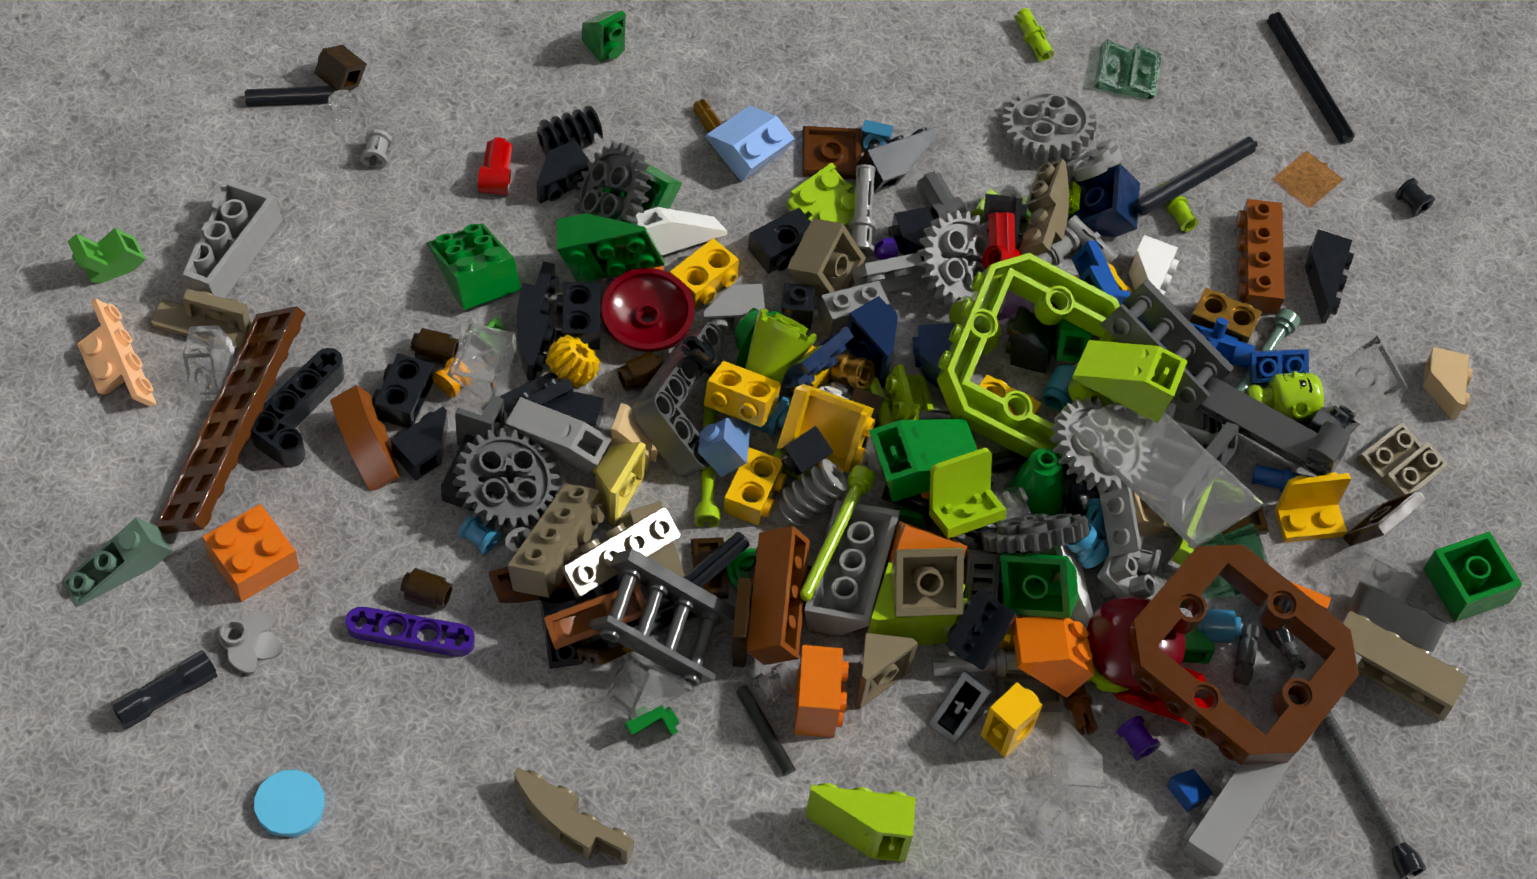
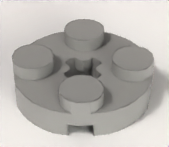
M1112 139L1099 143L1096 149L1089 152L1082 149L1080 153H1072L1071 161L1066 164L1068 181L1072 182L1073 177L1078 182L1100 175L1107 171L1106 164L1111 161L1114 162V165H1117L1123 159L1118 145H1114Z

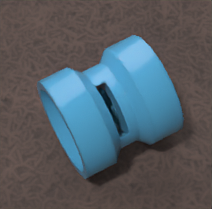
M1088 523L1090 534L1087 537H1084L1083 540H1076L1075 543L1066 544L1071 552L1078 554L1077 559L1084 568L1097 566L1109 554L1108 545L1103 539L1097 538V531L1091 523Z

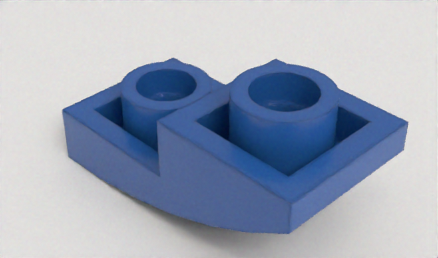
M1309 349L1250 352V383L1270 382V379L1275 374L1293 373L1294 371L1309 373Z

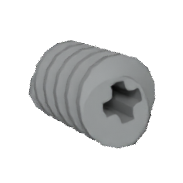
M823 459L820 462L821 468L819 466L812 467L811 474L804 473L802 475V481L795 480L792 483V488L785 487L783 489L784 498L779 500V508L783 515L794 525L802 526L806 524L818 512H822L828 505H832L837 498L844 496L849 489L847 479L842 471L830 460Z

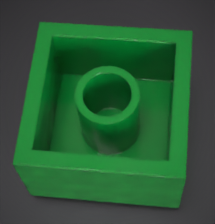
M1490 531L1434 550L1423 568L1455 622L1509 604L1523 585Z

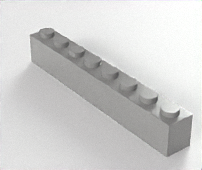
M1310 649L1305 657V660L1309 663L1304 670L1298 667L1291 679L1303 678L1309 681L1325 659ZM1355 653L1358 666L1362 657ZM1288 694L1289 699L1293 703L1300 705L1296 696ZM1275 712L1270 721L1263 718L1257 728L1266 734L1279 718L1278 714ZM1311 736L1288 763L1239 765L1235 772L1229 769L1219 784L1223 788L1219 796L1216 798L1211 795L1202 808L1201 812L1205 814L1200 824L1193 821L1185 833L1183 839L1188 842L1183 852L1219 875Z

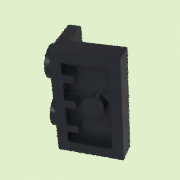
M549 372L501 395L500 398L504 399V410L509 417L520 397L543 406L572 392L574 386L569 377L560 381L555 373Z

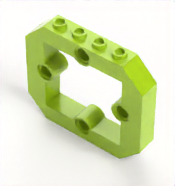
M1027 253L993 263L983 273L978 272L975 275L970 286L974 290L971 298L968 297L964 301L959 312L963 318L960 324L957 323L948 338L952 342L949 351L945 350L939 359L937 367L941 368L937 377V382L953 419H966L971 430L1028 459L1037 449L1048 448L1053 450L1058 445L1050 440L1055 434L1051 430L1054 424L1032 413V401L1024 392L1018 390L1011 391L1002 398L970 381L985 343L998 330L996 316L1007 290L1034 303L1035 316L1043 324L1055 325L1062 319H1065L1098 336L1099 341L1106 342L1117 341L1100 324L1120 305L1117 298L1037 256ZM1051 302H1053L1054 304H1056V306H1057L1058 309H1055V308L1052 306ZM974 325H977L978 327H980V329L982 330V333H979V332L974 328ZM1073 379L1068 384V393L1072 401L1079 399L1082 402L1088 397L1093 404L1097 399H1100L1103 407L1110 402L1108 397L1082 386ZM1008 406H1011L1015 410L1016 415H1013L1009 411Z

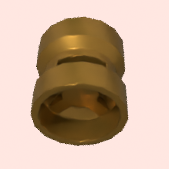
M845 352L836 357L838 362L831 368V375L834 381L846 385L850 384L854 388L856 386L863 390L871 385L875 376V366L871 360L862 357L857 358L855 355Z

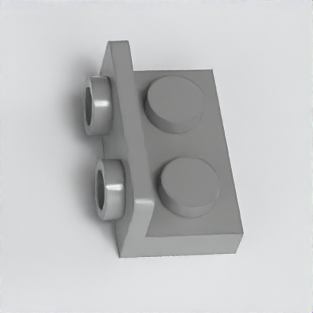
M918 253L864 263L852 268L854 285L858 286L879 280L885 293L911 288L914 286L911 275L913 274L912 268L917 267L918 263L922 262L921 256Z
M1123 487L1100 494L1110 558L1130 554L1135 560L1141 559V539L1131 488Z

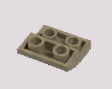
M1403 421L1357 457L1358 461L1399 497L1418 491L1449 465L1429 441L1422 445Z

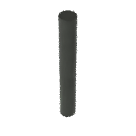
M748 686L740 687L736 694L783 775L786 776L796 771L795 766Z

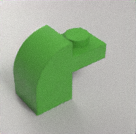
M117 228L111 230L98 243L78 234H75L67 241L73 252L72 258L79 267L85 269L90 281L95 283H103L128 274L146 260L136 238Z

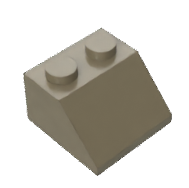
M813 218L808 229L804 232L795 254L791 257L787 269L799 285L815 286V295L821 298L824 294L851 288L854 283L851 269L862 265L866 257L843 223Z

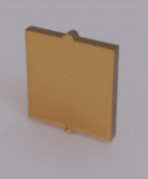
M1308 151L1304 152L1274 178L1290 191V195L1297 196L1309 207L1314 206L1343 181V178L1327 167V163H1322Z

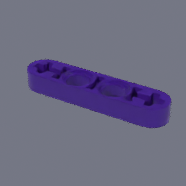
M369 607L353 608L348 612L345 619L348 634L359 640L456 657L468 655L475 647V634L469 626L460 623ZM360 617L366 618L367 624H363L361 629L356 628L355 622H359ZM377 619L380 620L378 625L379 632H375L374 625L376 626ZM391 623H398L404 628L396 636H390L384 630ZM423 629H431L437 634L429 642L421 641L417 635ZM442 631H446L447 638L444 639L445 644H440L442 641ZM459 635H465V641L461 643V646H456L453 639H457Z

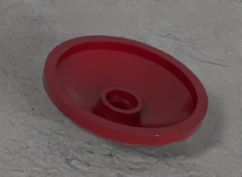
M639 268L625 272L611 282L602 298L601 315L606 330L617 342L636 351L655 352L672 347L686 336L694 319V301L687 286L673 274L655 268ZM645 317H649L652 319V321L644 322L642 319Z
M1137 596L1113 599L1102 605L1093 614L1088 623L1087 631L1089 635L1087 639L1092 653L1093 667L1105 679L1118 686L1129 689H1142L1132 675L1126 631L1151 599ZM1172 630L1158 648L1179 665H1181L1185 654V636Z

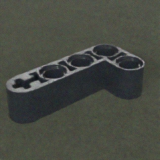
M324 348L318 351L264 403L262 412L257 416L250 430L253 445L284 467L292 468L303 462L305 459L303 437L295 428L344 379L343 358L338 350ZM288 447H294L293 449L285 450Z

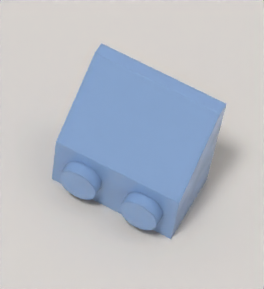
M751 105L705 136L741 181H744L786 152L795 139L776 115Z

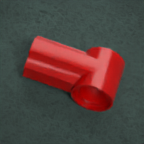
M494 137L493 140L487 141L484 164L479 168L478 193L509 195L508 184L511 182L510 164L513 145L506 141L505 138Z
M996 212L988 214L989 246L984 250L982 256V263L985 269L993 263L1022 255L1019 250L1015 249L1013 213Z

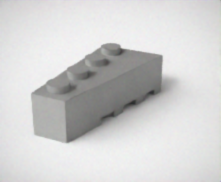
M224 178L220 186L221 193L212 204L213 212L208 222L205 221L201 230L203 234L201 240L195 244L182 274L188 289L207 291L221 298L227 296L283 221L276 196Z

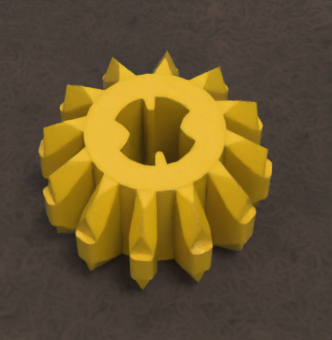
M570 335L560 337L550 346V350L546 354L547 358L545 361L551 367L550 371L558 376V380H564L569 377L572 385L576 388L586 386L588 382L594 379L600 369L598 366L600 360L595 356V351L588 347V343L584 344L578 337L573 338Z

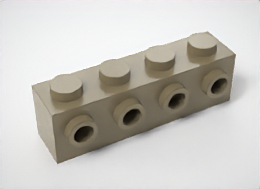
M566 483L563 485L508 564L513 591L549 598L555 588L562 583L564 578L562 567L572 562V559L578 556L581 551L580 547L590 541L593 531L604 520L606 507L602 503L599 489Z
M1350 610L1343 624L1351 630L1355 653L1362 657L1357 666L1359 674L1444 721L1455 705L1469 677L1461 673L1458 668L1434 658L1426 650L1417 648L1402 640L1396 633L1386 631L1372 623L1367 617L1358 615Z

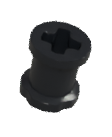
M1411 178L1399 187L1395 197L1398 200H1404L1413 209L1412 214L1417 217L1432 206L1435 197L1431 194L1427 195L1417 185L1418 181L1415 178Z

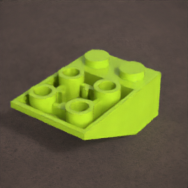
M1089 340L1071 379L1079 382L1086 388H1090L1108 397L1111 401L1137 412L1140 416L1158 423L1176 393L1188 361L1160 346Z
M831 783L811 785L805 817L870 858L905 862L913 838L916 797L907 796L899 791H892L886 794L872 792V790L865 787L844 789L838 788Z

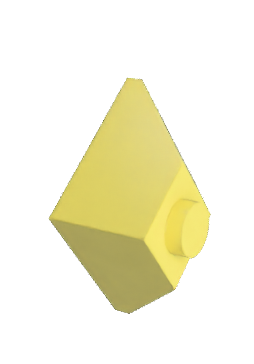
M636 442L610 446L605 456H602L598 465L593 469V473L596 474L595 486L601 492L602 503L606 507L607 519L614 526L644 478L646 444Z

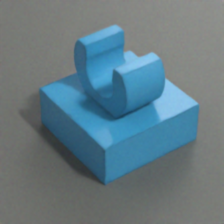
M864 119L862 135L866 136L863 141L864 149L869 147V143L872 140L879 141L880 146L885 145V140L890 141L892 138L893 126Z

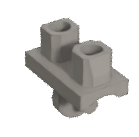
M1109 553L1105 558L1103 568L1097 575V578L1100 580L1097 590L1105 598L1113 595L1117 598L1126 596L1146 598L1154 594L1156 582L1149 574L1139 577L1136 575L1138 565L1130 554L1110 558Z

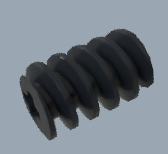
M585 106L583 112L580 109H575L572 115L567 112L563 113L561 119L558 116H553L550 122L543 119L539 122V127H537V137L546 157L550 148L559 147L573 140H576L578 145L583 147L584 137L588 139L590 144L595 142L594 134L603 139L600 119L591 106Z

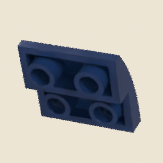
M844 327L837 330L791 366L784 375L782 382L784 387L790 388L802 384L809 385L815 380L814 375L818 371H825L838 362L836 357L845 351V344L854 337L849 328Z

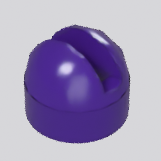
M894 237L883 238L875 244L874 252L879 260L898 257V249Z

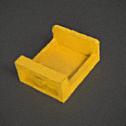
M805 384L799 385L794 390L777 448L781 449L812 427L817 426L834 452L825 459L844 467L843 471L850 473L854 466H861L866 449L862 448L865 436L870 437L869 430L874 428L875 419L871 418L874 408Z

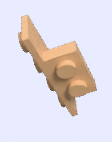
M96 298L93 299L91 304L101 326L77 343L97 392L102 395L108 394L125 382L132 399L149 407L157 405L152 394L153 387L148 379L145 378L141 369L143 366L142 361L134 353L131 346L132 338L121 323V313L113 304H106Z

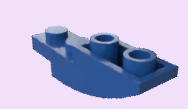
M1087 241L1071 258L1079 274V279L1117 298L1119 305L1123 303L1129 310L1130 308L1123 301L1131 294L1130 291L1119 289L1098 242ZM1138 318V320L1146 327L1145 323L1140 318Z

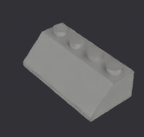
M836 500L826 537L844 501ZM857 503L812 599L806 602L804 613L808 631L842 636L870 625L900 517V510Z

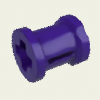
M1141 715L1129 719L1117 730L1119 737H1124L1134 751L1132 756L1136 761L1152 754L1161 745L1158 739H1153L1143 725L1144 719Z

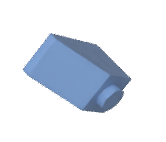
M725 418L716 424L707 425L700 432L698 453L721 477L747 464L751 424L737 418Z

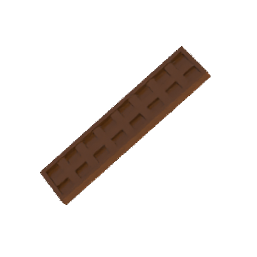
M299 307L256 314L154 524L161 533L204 530L205 526L210 522L214 506L225 490V483L231 471L238 463L241 449L250 438V430L257 416L264 408L263 403L269 390L276 383V376L282 363L285 362L289 355L288 350L294 338L301 330V323L306 313Z

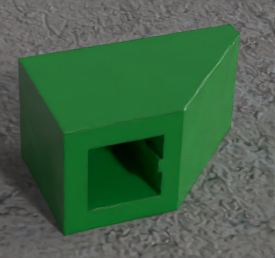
M623 10L605 11L582 23V41L600 63L609 58L616 59L625 51L626 14Z
M1062 319L1057 323L1053 348L1055 359L1057 361L1078 363L1087 342L1091 339V333Z

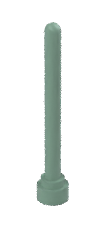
M1282 308L1278 311L1273 319L1274 330L1260 351L1276 350L1284 336L1295 332L1300 324V318L1294 311L1287 308ZM1250 367L1236 387V389L1245 393L1246 388L1254 384L1250 383Z

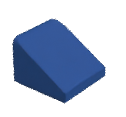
M1194 768L1176 774L1170 778L1167 784L1168 789L1187 813L1206 802L1211 795L1214 796L1213 792Z

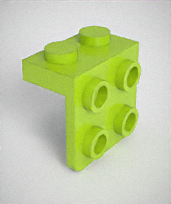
M982 448L937 463L930 469L929 515L947 539L1006 519V508L990 489L992 453L988 448Z

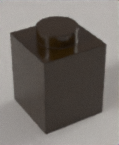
M344 45L323 48L318 56V63L314 74L338 93L359 86L367 63Z

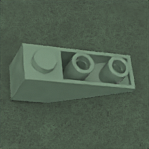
M134 518L66 577L62 583L75 605L79 607L154 568L173 550L157 526Z

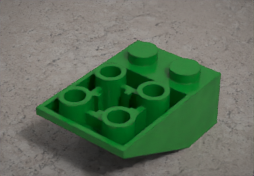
M588 213L557 219V250L577 282H592L596 279L620 276L634 269L654 268L665 265L664 259L644 226Z
M483 223L467 225L461 231L452 234H441L435 240L427 242L456 301L464 310L521 290L514 257Z
M966 419L898 420L869 430L874 451L892 502L929 491L930 469L933 465L978 450Z

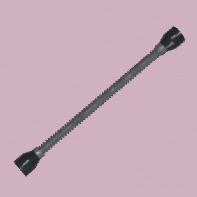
M1262 625L1269 641L1281 650L1283 656L1287 657L1294 672L1298 667L1304 670L1306 665L1301 660L1300 654L1297 653L1298 647L1294 642V635L1286 628L1275 631ZM1330 711L1322 721L1324 722L1323 725L1327 732L1330 733L1329 735L1333 743L1336 744L1335 746L1338 748L1337 750L1340 755H1342L1341 757L1344 759L1346 766H1348V770H1350L1360 792L1365 796L1364 799L1367 800L1366 802L1369 804L1368 806L1371 808L1373 815H1375V819H1377L1383 833L1386 834L1385 837L1388 838L1387 844L1391 849L1393 865L1401 879H1408L1407 875L1410 873L1414 876L1420 875L1426 870L1425 864L1418 852L1407 844L1403 835H1400L1398 830H1396V826H1394L1388 812L1383 807L1377 792H1375L1369 778L1366 777L1367 774L1364 773L1365 771L1362 769L1360 762H1358L1354 751H1352V747H1350L1342 729H1340L1338 722Z

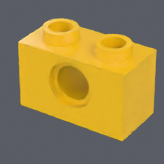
M1017 682L989 708L980 736L1006 758L1032 733L1043 704L1039 702L1038 697L1033 691L1025 689Z

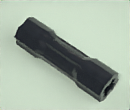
M200 650L181 661L171 671L139 689L129 691L110 703L116 716L127 730L148 718L156 709L189 690L201 687L218 676L211 660L203 650Z

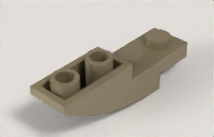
M1063 158L1053 163H1044L1036 172L1037 174L1026 201L1031 216L1019 248L1022 255L1031 253L1038 256L1048 252L1052 244L1063 240L1069 209L1068 174L1066 162Z
M517 767L514 772V786L521 800L534 818L554 838L588 860L595 849L625 864L628 863L634 848V840L631 839L628 833L620 828L613 827L611 829L601 824L590 813H578L579 798L569 788L562 785L556 787L546 782L539 773L532 770L526 772Z

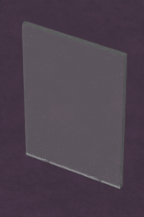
M1112 402L1070 424L1068 430L1194 549L1243 518L1248 517L1264 504L1166 412L1163 413L1159 422L1156 423L1119 403Z

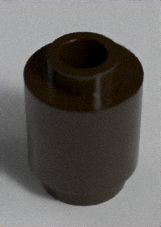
M422 328L419 333H414L411 341V351L415 352V358L443 365L450 358H457L459 339L453 338L452 334Z
M652 352L623 362V366L617 368V374L624 390L629 391L633 389L638 391L645 388L664 362L659 355L655 356Z
M414 568L411 573L407 572L404 575L400 590L404 592L405 600L432 609L437 607L444 609L451 597L453 584L446 582L445 577Z

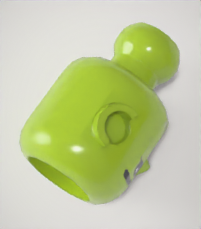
M1294 371L1293 373L1275 374L1270 379L1268 388L1251 385L1245 390V394L1296 422H1310L1321 407L1324 406L1322 382L1313 373Z

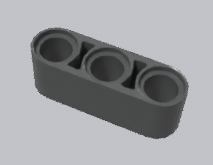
M1363 581L1359 582L1345 609L1347 612L1351 610L1358 615L1367 617L1372 623L1384 630L1394 632L1401 639L1429 652L1434 651L1448 624L1442 619Z

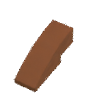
M355 385L330 399L342 436L369 490H378L400 478L385 425L377 419L371 395Z
M639 583L634 585L622 620L625 624L640 619L646 601ZM618 590L544 617L543 619L555 650L600 634V632L589 627L590 621L610 615Z

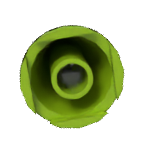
M761 308L757 315L745 369L782 383L787 370L805 355L814 344L817 335L813 333L807 336L808 328L779 313H776L774 318L766 316L769 310Z

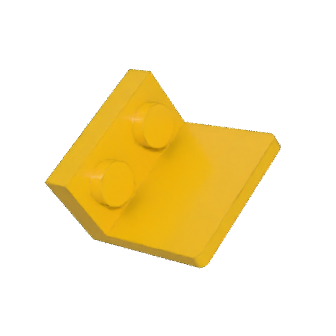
M1330 472L1315 477L1301 475L1288 480L1274 509L1284 543L1343 537L1347 533L1338 504L1351 481L1349 473L1338 474Z

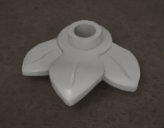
M253 612L242 620L230 619L223 623L217 634L218 642L224 650L228 651L229 662L234 668L246 674H253L257 669L258 660L272 659L282 654L284 651L282 643L274 634L269 632L275 622L274 615L265 612ZM232 633L241 634V637L239 639H229V636Z

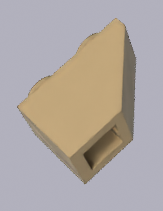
M1433 347L1425 361L1423 388L1449 418L1456 420L1461 410L1466 411L1470 401V393L1466 392V386L1469 385L1473 369L1468 367L1469 355Z

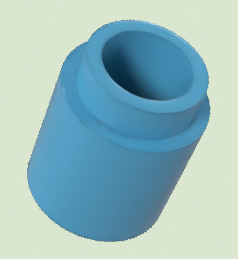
M1059 365L1056 367L1043 389L1042 400L1046 406L1056 411H1061L1068 403H1072L1068 393V384L1072 380L1071 378L1076 367L1072 365Z
M1207 609V613L1197 626V629L1211 642L1233 643L1235 636L1240 637L1241 617H1235L1234 610Z

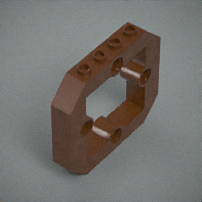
M1245 545L1197 546L1134 619L1126 631L1132 675L1138 681L1139 686L1145 692L1154 694L1165 703V707L1172 714L1181 716L1189 722L1196 734L1211 740L1219 747V751L1229 760L1236 761L1240 765L1288 763L1359 676L1351 630ZM1219 575L1259 607L1258 618L1264 627L1275 631L1286 628L1325 659L1309 681L1303 678L1289 679L1275 694L1273 707L1279 718L1266 734L1223 701L1220 691L1215 685L1209 682H1200L1158 648L1172 630L1180 634H1188L1197 628L1207 613V604L1202 595ZM1273 605L1280 606L1284 614L1277 612ZM1180 608L1189 610L1193 617L1185 616ZM1288 694L1296 696L1300 705L1293 703L1289 699ZM1194 698L1203 700L1207 708L1199 707L1195 703Z

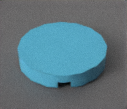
M282 770L269 776L259 786L254 797V811L260 826L275 836L296 838L310 832L320 822L325 809V795L320 783L309 773L299 770Z

